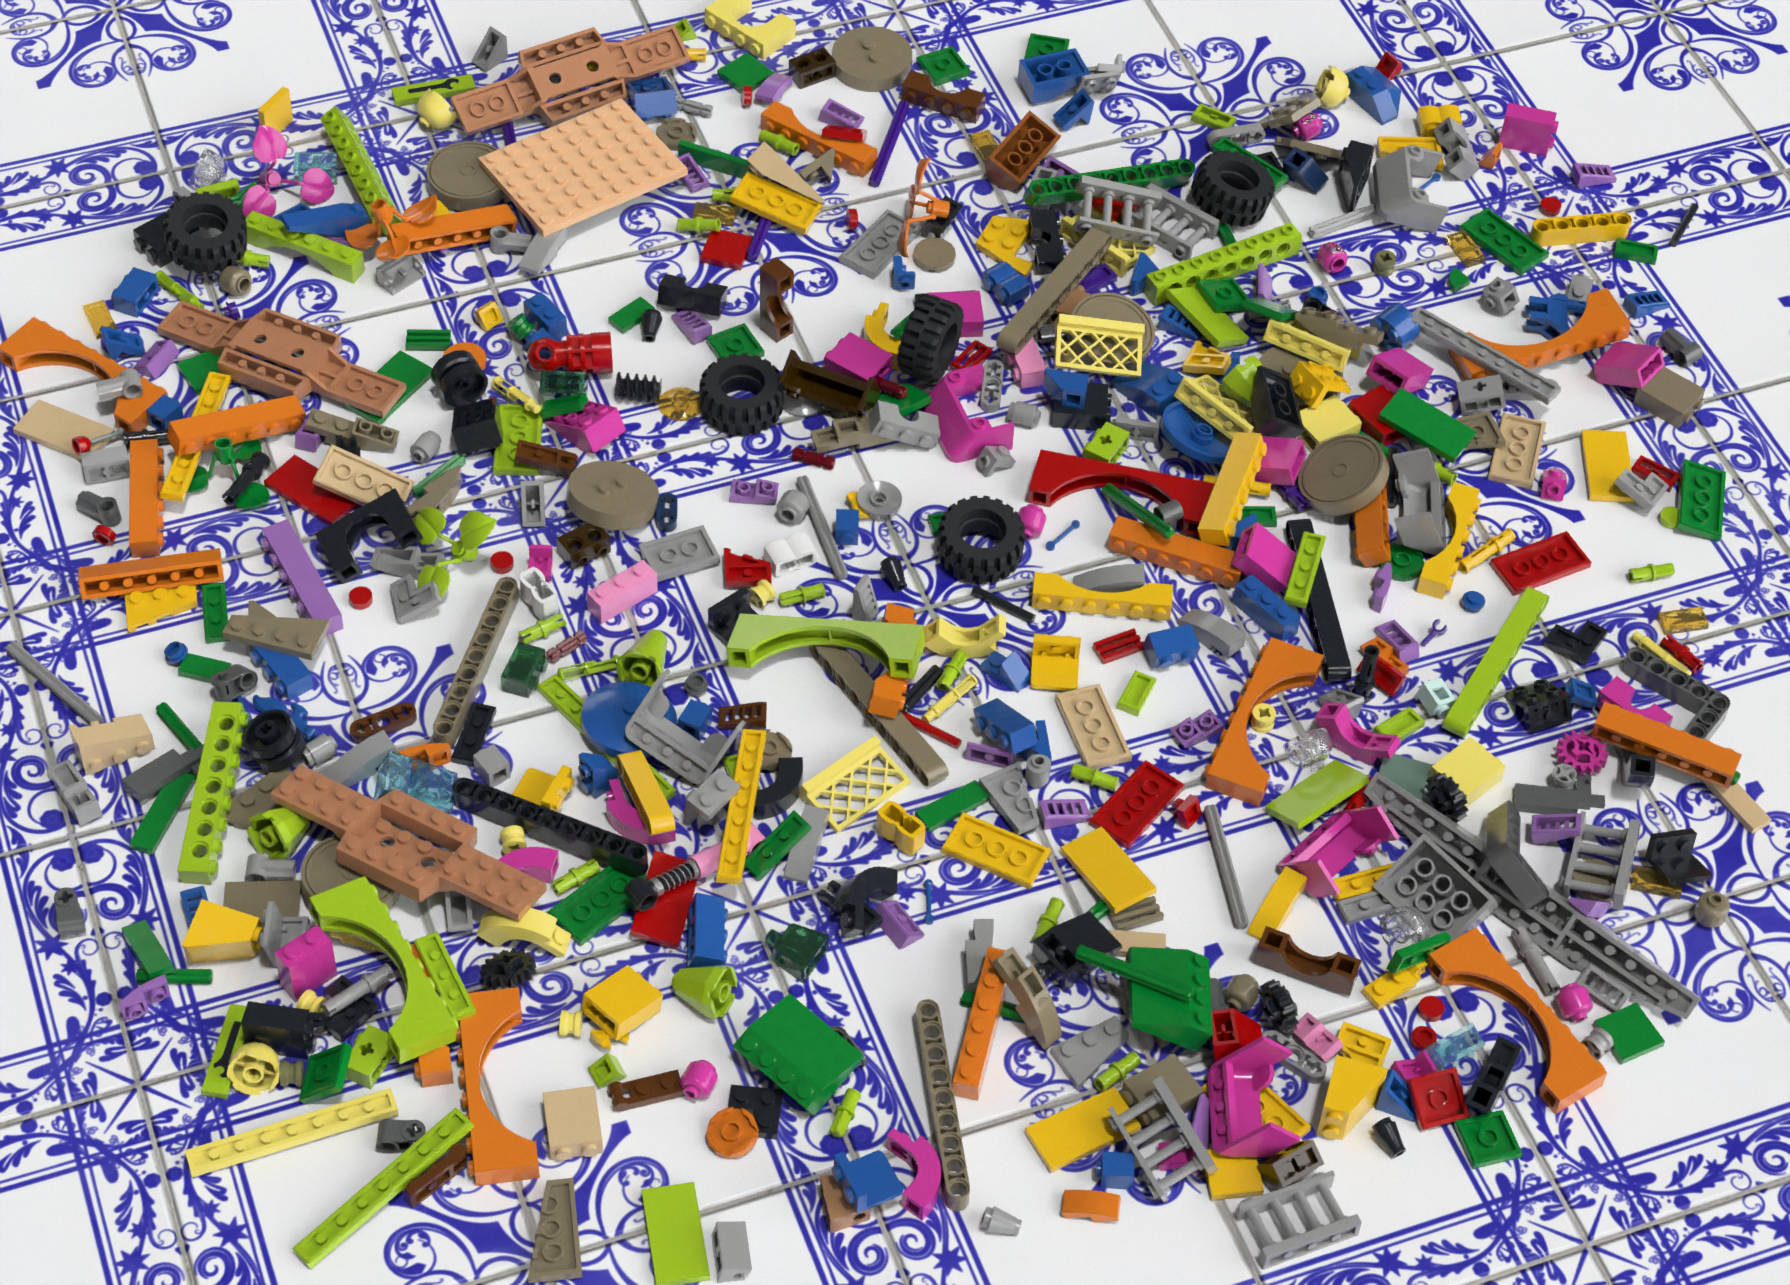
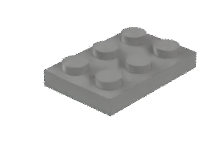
M704 525L639 544V551L644 561L657 573V582L720 563V556Z

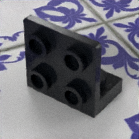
M744 586L708 608V627L726 644L729 642L740 613L759 615L750 607V591Z
M1536 680L1534 684L1517 686L1512 691L1505 693L1507 699L1524 708L1526 730L1530 733L1572 720L1570 694L1547 680Z
M1692 828L1651 834L1645 859L1670 884L1680 885L1710 880L1713 876L1692 855L1697 833Z

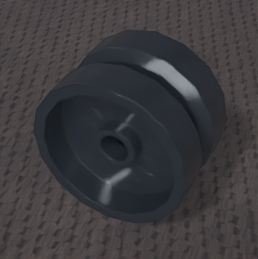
M457 350L444 355L436 362L431 371V381L439 390L445 402L452 407L474 403L483 395L488 386V377L473 355L465 350Z
M278 709L268 710L257 715L248 723L242 736L245 748L253 756L257 764L264 771L278 772L291 767L300 759L306 746L304 735L295 726L291 717L285 711Z

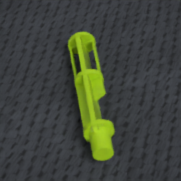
M163 271L155 273L158 283L182 301L204 309L205 306L199 301V298L178 282L174 281Z
M613 655L612 659L601 662L593 660L560 667L557 674L565 681L617 669V663L621 656Z

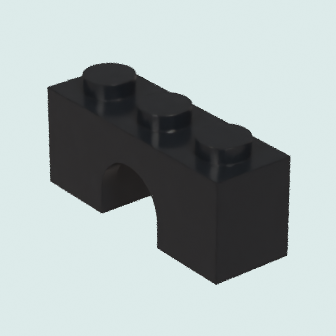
M1055 209L1029 211L1028 228L1030 239L1041 240L1047 243L1036 245L1034 262L1037 275L1051 274L1066 257V252H1062L1064 244L1063 235H1059L1058 231L1060 230V218L1056 217Z
M665 274L658 286L657 304L720 316L726 307L728 286L707 282L704 287L693 288L686 285V278Z

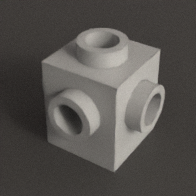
M1496 277L1482 289L1486 305L1503 314H1506L1520 302L1516 287L1508 280L1505 281Z

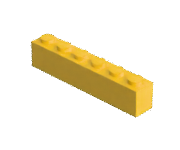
M1235 432L1198 526L1201 541L1213 545L1229 546L1231 538L1235 536L1237 522L1241 520L1244 504L1248 502L1249 491L1254 486V478L1256 473L1260 471L1262 457L1267 452V445L1263 442L1261 433Z

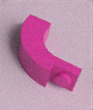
M1325 702L1314 717L1321 732L1330 743L1346 755L1362 762L1373 764L1377 757L1391 759L1401 744L1398 735L1372 733L1360 727L1351 717L1345 703Z
M619 778L609 780L610 790L606 791V816L615 831L625 838L647 845H658L676 841V831L650 836L637 809L630 806L626 801Z
M526 847L504 855L499 861L544 883L550 884L554 880L559 867L558 850L551 848Z
M893 1128L887 1134L886 1149L909 1164L916 1174L914 1181L902 1194V1207L923 1221L932 1211L939 1197L941 1182L940 1161L936 1151L924 1137L920 1135L913 1142L906 1133H900Z

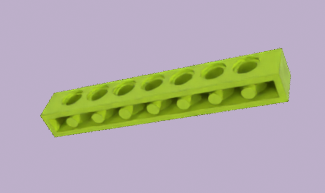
M335 105L320 117V120L373 223H375L370 209V205L375 200L385 199L389 207L393 205L395 210L397 208L351 119ZM393 213V220L389 224L404 222ZM379 223L382 227V232L388 236L385 225Z
M1290 222L1146 274L1144 293L1153 305L1157 306L1169 301L1165 296L1167 289L1195 286L1199 280L1234 278L1256 270L1259 263L1267 266L1299 254L1302 235Z
M213 701L177 869L182 883L212 884L214 875L218 873L217 857L218 853H221L223 849L222 833L227 830L226 813L227 810L231 809L232 805L231 789H235L236 786L235 769L240 766L239 750L240 747L244 746L242 740L243 731L249 722L248 712H245L241 702Z

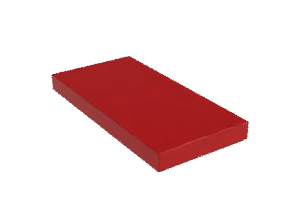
M295 454L264 480L265 487L327 525L342 519L359 505L313 484L312 482L318 468Z
M1565 531L1492 558L1489 565L1512 595L1515 596L1525 592L1528 586L1534 589L1591 567L1592 562L1570 534Z
M1145 760L1089 819L1088 825L1094 829L1102 826L1116 843L1128 850L1184 790L1185 784Z
M654 850L646 879L656 878L657 875H661L663 872L667 873L669 869L672 870L673 867H678L679 864H684L687 860ZM697 879L687 880L685 884L681 882V886L676 885L675 889L670 888L669 892L665 890L664 894L659 896L656 904L649 910L640 912L637 909L629 935L677 950Z

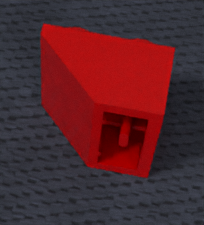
M1236 1009L1211 1011L1213 1035L1210 1038L1214 1063L1262 1037L1260 1024Z

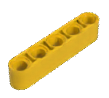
M1625 212L1536 219L1533 222L1529 238L1541 247L1615 241L1617 238L1625 239L1629 233L1632 217Z
M637 750L618 754L616 756L618 771L649 835L675 831V820L671 808L643 752Z

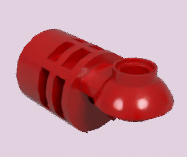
M610 331L593 332L590 334L579 333V335L566 334V341H555L552 338L546 337L539 338L530 345L527 358L532 368L541 373L554 372L559 367H568L569 375L578 373L582 375L586 373H613ZM547 349L552 355L549 359H542L539 356L540 351Z

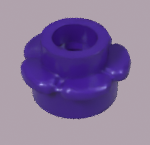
M235 301L231 303L226 302V307L223 308L225 316L233 320L241 318Z

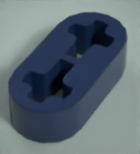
M663 493L658 497L656 522L657 528L660 531L668 533L674 531L677 527L678 500L672 493ZM665 503H670L669 508H665ZM665 517H669V522H665Z

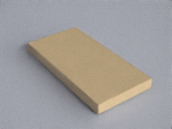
M39 399L13 428L14 434L79 460H81V455H77L72 447L73 438L85 436L91 440L115 432L111 427ZM112 437L91 444L88 452L103 449Z
M1503 412L1499 429L1506 440L1505 447L1494 449L1488 480L1532 490L1546 422Z
M331 444L312 483L363 506L396 488L404 502H406L415 481Z
M1100 684L1055 694L1056 704L1084 766L1096 770L1097 768L1100 769L1132 761V754Z

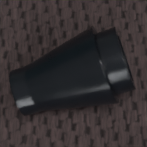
M647 309L641 315L643 340L646 342L655 341L663 320L661 313L656 309Z
M890 556L882 560L880 563L882 574L895 591L904 590L907 587L901 560L896 556Z
M1386 1117L1372 1126L1373 1135L1393 1158L1406 1152L1396 1122L1392 1121L1390 1117Z

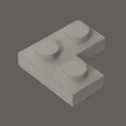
M1627 467L1614 482L1622 492L1630 496L1640 507H1643L1648 512L1669 487L1667 483L1653 472L1643 481Z
M408 574L390 584L397 620L402 624L442 603L438 585L434 581L417 589L415 579Z

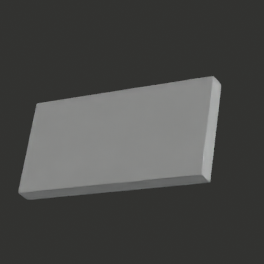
M887 209L839 256V262L874 280L893 261V256L900 254L898 251V238L906 218ZM913 222L909 225L907 246L922 232V227Z

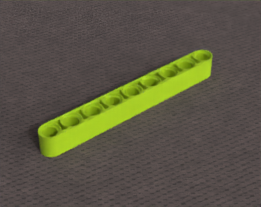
M1529 586L1526 588L1448 712L1442 725L1443 729L1462 738L1466 737L1545 610L1550 598L1549 595Z

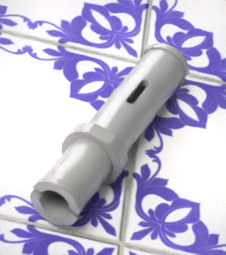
M1525 926L1517 927L1519 933L1514 929L1511 932V936L1520 948L1519 953L1527 960L1543 987L1547 996L1554 995L1555 993L1552 989L1558 992L1561 987L1539 953L1540 948L1536 943H1533Z
M386 963L371 974H364L361 976V980L321 1003V1007H324L322 1008L328 1017H331L367 993H374L377 991L378 986L395 977L393 970Z

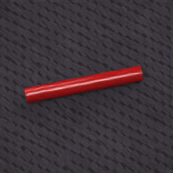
M901 711L915 728L956 748L960 747L961 739Z

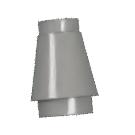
M987 1206L982 1218L981 1227L986 1228V1232L1018 1235L1022 1220L996 1206H993V1208Z

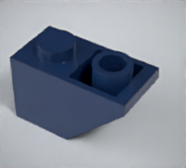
M1294 147L1283 160V169L1288 177L1314 194H1317L1329 180V177L1315 160L1297 147Z

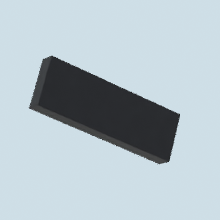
M473 702L452 754V763L474 767L473 755L483 748L497 712L496 707Z

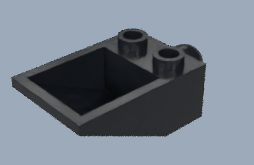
M1088 911L1050 928L1033 941L1032 956L1039 963H1035L1033 966L1043 982L1048 979L1050 974L1066 990L1096 968L1094 965L1075 958L1079 945L1087 946L1110 956L1119 951L1122 945Z

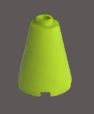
M655 629L647 631L619 658L617 674L622 682L625 680L626 682H637L650 687L653 686L659 675L664 672L668 640L663 632Z

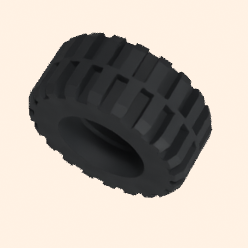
M1230 150L1216 151L1202 160L1191 184V194L1196 206H1199L1200 210L1220 220L1219 223L1224 225L1230 224L1232 227H1237L1238 225L1246 227L1257 223L1263 218L1274 195L1275 185L1273 178L1269 175L1266 167H1262L1259 161H1254L1248 155L1244 156L1236 151L1233 153Z
M203 191V194H197V192H194L188 197L185 195L179 198V202L175 201L164 215L163 234L167 254L173 259L175 264L178 266L183 265V269L187 271L194 270L198 274H202V272L214 274V271L218 270L222 272L226 267L234 266L237 260L239 261L243 257L244 251L247 249V222L245 214L241 211V207L237 203H233V200L227 196L223 198L219 193L209 194V192ZM202 227H211L222 232L212 238H197L189 234L191 231Z
M931 294L922 297L919 303H916L914 310L909 315L908 322L905 324L898 348L897 364L902 373L929 383L940 380V377H943L945 371L950 366L951 360H953L962 334L964 314L959 304Z
M742 353V355L729 354V357L725 358L723 356L718 358L716 363L712 362L708 369L704 370L699 383L700 409L704 419L708 420L712 427H717L718 431L722 433L726 431L729 432V435L736 436V434L748 436L750 433L755 435L759 434L762 429H769L772 424L778 421L783 411L784 388L778 383L781 376L779 370L774 365L771 366L770 361L762 360L757 355L748 356V353ZM734 391H749L757 395L739 399L730 397L727 394Z
M970 496L968 500L963 498L957 501V505L954 503L949 506L947 511L941 516L936 545L938 558L941 563H944V568L948 572L953 571V576L958 579L962 577L965 579V582L972 583V581H976L978 584H985L987 581L994 583L998 582L1000 577L1005 579L1010 576V572H1014L1018 567V563L1021 562L1025 542V526L1018 512H1013L1014 508L1009 504L1004 505L1000 499H990V496H983V498ZM972 532H985L996 537L1000 543L988 548H979L968 544L962 537Z

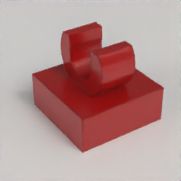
M1385 52L1375 68L1389 80H1393L1395 75H1399L1402 71L1403 63L1391 52Z
M1190 794L1185 800L1177 798L1171 804L1172 807L1177 808L1174 816L1179 819L1180 827L1189 829L1202 816L1197 796Z

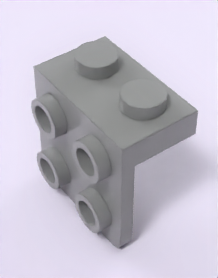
M1097 66L1087 67L1091 75H1084L1080 78L1078 84L1073 87L1075 95L1082 88L1089 95L1094 92H1111L1121 77L1120 71L1094 74Z
M719 768L712 775H706L701 785L696 790L692 789L685 798L686 806L683 812V823L688 826L699 815L709 821L740 791L741 785Z
M268 901L267 909L263 910L264 932L260 933L259 940L260 946L264 948L267 958L271 960L274 967H277L274 952L308 931L310 919L308 916L283 917L275 901Z

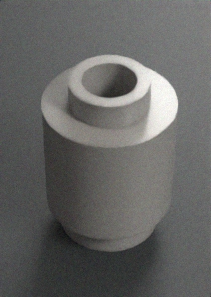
M1020 401L1010 403L1007 419L1012 420L1013 423L1034 427L1035 423H1039L1041 411L1038 410L1037 405Z
M434 431L424 432L410 447L412 458L416 462L427 463L440 448L442 442L440 436Z
M323 733L306 744L301 756L309 767L314 764L317 766L335 755V749L338 745L331 735L327 736Z
M1034 754L1027 760L1025 779L1032 788H1042L1049 781L1051 762L1047 756Z

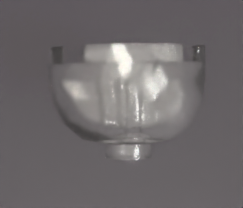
M205 148L200 156L202 160L196 164L189 181V186L194 189L224 182L227 174L224 173L225 164L221 156Z
M1326 728L1308 731L1306 736L1301 738L1296 736L1286 742L1283 748L1290 763L1301 769L1310 768L1311 771L1323 768V762L1329 759L1332 753V741Z
M1412 906L1393 908L1383 915L1380 920V927L1383 925L1384 933L1381 934L1382 938L1393 952L1430 937V926L1427 918L1417 908Z

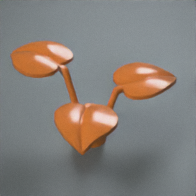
M931 158L921 159L918 162L915 184H912L909 189V200L906 206L907 219H905L904 225L901 227L898 238V251L901 256L909 258L907 240L910 223L929 219L936 220V217L947 219L949 214L950 202L939 200L940 198L921 190L923 175ZM921 194L932 201L928 200L927 203L915 201L916 195ZM914 205L926 207V213H929V215L912 218Z
M436 193L411 205L404 211L403 215L395 210L393 205L389 207L385 199L375 200L370 205L375 223L366 224L353 230H345L349 244L357 250L372 247L376 243L377 238L381 237L382 227L379 224L381 223L385 225L391 240H387L376 249L377 258L381 261H391L392 259L395 260L402 257L408 252L411 243L406 235L394 238L389 223L393 220V213L405 222L411 220L414 225L424 223L430 220L436 213Z

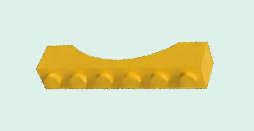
M1453 482L1445 508V514L1451 524L1453 538L1442 552L1425 561L1416 592L1443 600L1445 592L1451 591L1454 581L1451 575L1456 576L1460 564L1456 560L1462 559L1465 546H1462V543L1467 544L1471 532L1467 529L1468 527H1473L1476 518L1473 511L1478 512L1482 499L1478 498L1480 489Z
M1035 572L1031 608L1170 621L1173 585L1148 583L1130 591L1117 593L1098 592L1076 586L1059 574Z

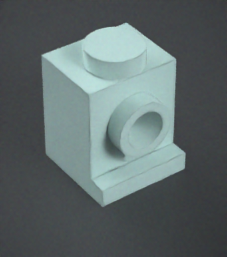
M1442 678L1423 683L1414 696L1415 700L1421 701L1430 716L1437 714L1440 718L1448 714L1456 701Z

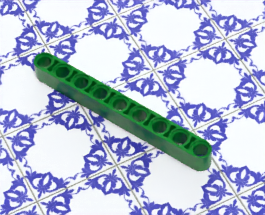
M1183 158L1037 179L1029 184L1023 195V200L1031 207L1084 200L1082 193L1075 192L1076 184L1082 175L1146 188L1150 183L1160 188L1181 186L1188 182L1195 171V165L1191 160Z

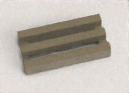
M1155 896L1145 898L1116 914L1111 909L1108 910V915L1115 930L1128 931L1162 921L1164 918L1163 912H1160L1159 904H1156ZM1154 912V914L1140 918L1142 915ZM1131 919V921L1119 924V922Z

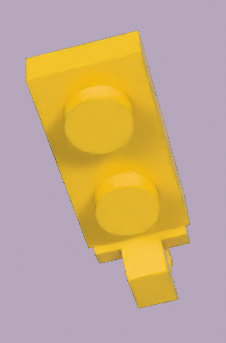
M1424 961L1395 974L1387 972L1363 987L1362 993L1380 1010L1415 988L1421 980L1420 975L1426 972L1427 963Z

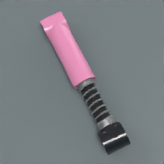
M753 823L751 825L746 856L750 855L766 839ZM722 841L688 857L684 864H679L678 867H673L672 870L669 869L667 873L663 872L661 875H657L656 878L653 877L646 880L643 877L634 878L626 885L624 894L640 912L649 910L656 904L659 896L664 894L665 890L669 892L670 888L675 889L676 885L681 886V882L685 884L687 880H699L717 871Z

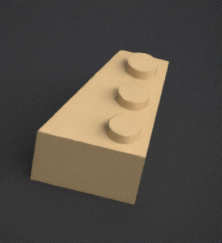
M142 714L112 718V722L99 724L98 721H92L90 726L77 728L76 724L68 725L75 754L86 776L155 749L152 733Z

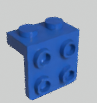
M881 1150L874 1151L851 1162L844 1151L834 1155V1166L831 1167L832 1174L835 1180L840 1182L847 1202L852 1204L857 1214L903 1194V1186Z

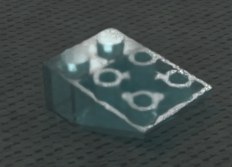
M390 750L379 764L374 800L376 801L392 790L398 789L447 814H451L454 803L452 784L457 780V773Z

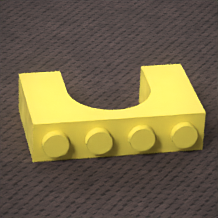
M716 0L705 8V24L762 60H765L796 37V22L782 13L760 26H746L737 22V20L752 10V0Z

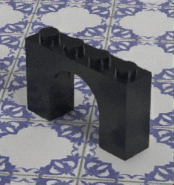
M396 488L315 533L334 573L342 584L363 573L354 556L353 548L358 536L368 528L374 526L389 527L403 550L423 539L418 526Z

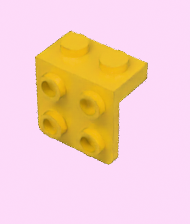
M1298 361L1289 376L1291 377L1294 391L1311 408L1317 409L1328 391L1347 394L1351 391L1347 381L1334 373V368L1325 363L1320 365L1312 361Z
M1034 634L1030 683L1032 688L1062 691L1078 688L1081 637Z
M562 765L556 776L534 768H528L512 795L558 811L574 785L572 768Z

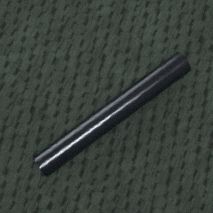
M1696 203L1691 204L1670 239L1669 245L1671 247L1677 246L1699 209Z
M976 585L973 587L971 594L1030 623H1033L1035 620V614Z

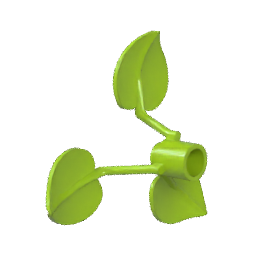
M433 507L421 509L415 520L423 536V539L418 542L423 545H430L434 543L438 536L452 544L451 552L456 559L438 562L435 567L431 565L424 566L418 576L417 587L420 588L434 581L438 585L440 597H442L448 589L450 575L448 570L441 566L453 563L461 564L462 560L474 561L478 556L477 547L489 536L497 520L480 511H470L463 516L459 524V531L462 534L459 537L460 540L454 541L440 533L446 525L445 516L440 510Z

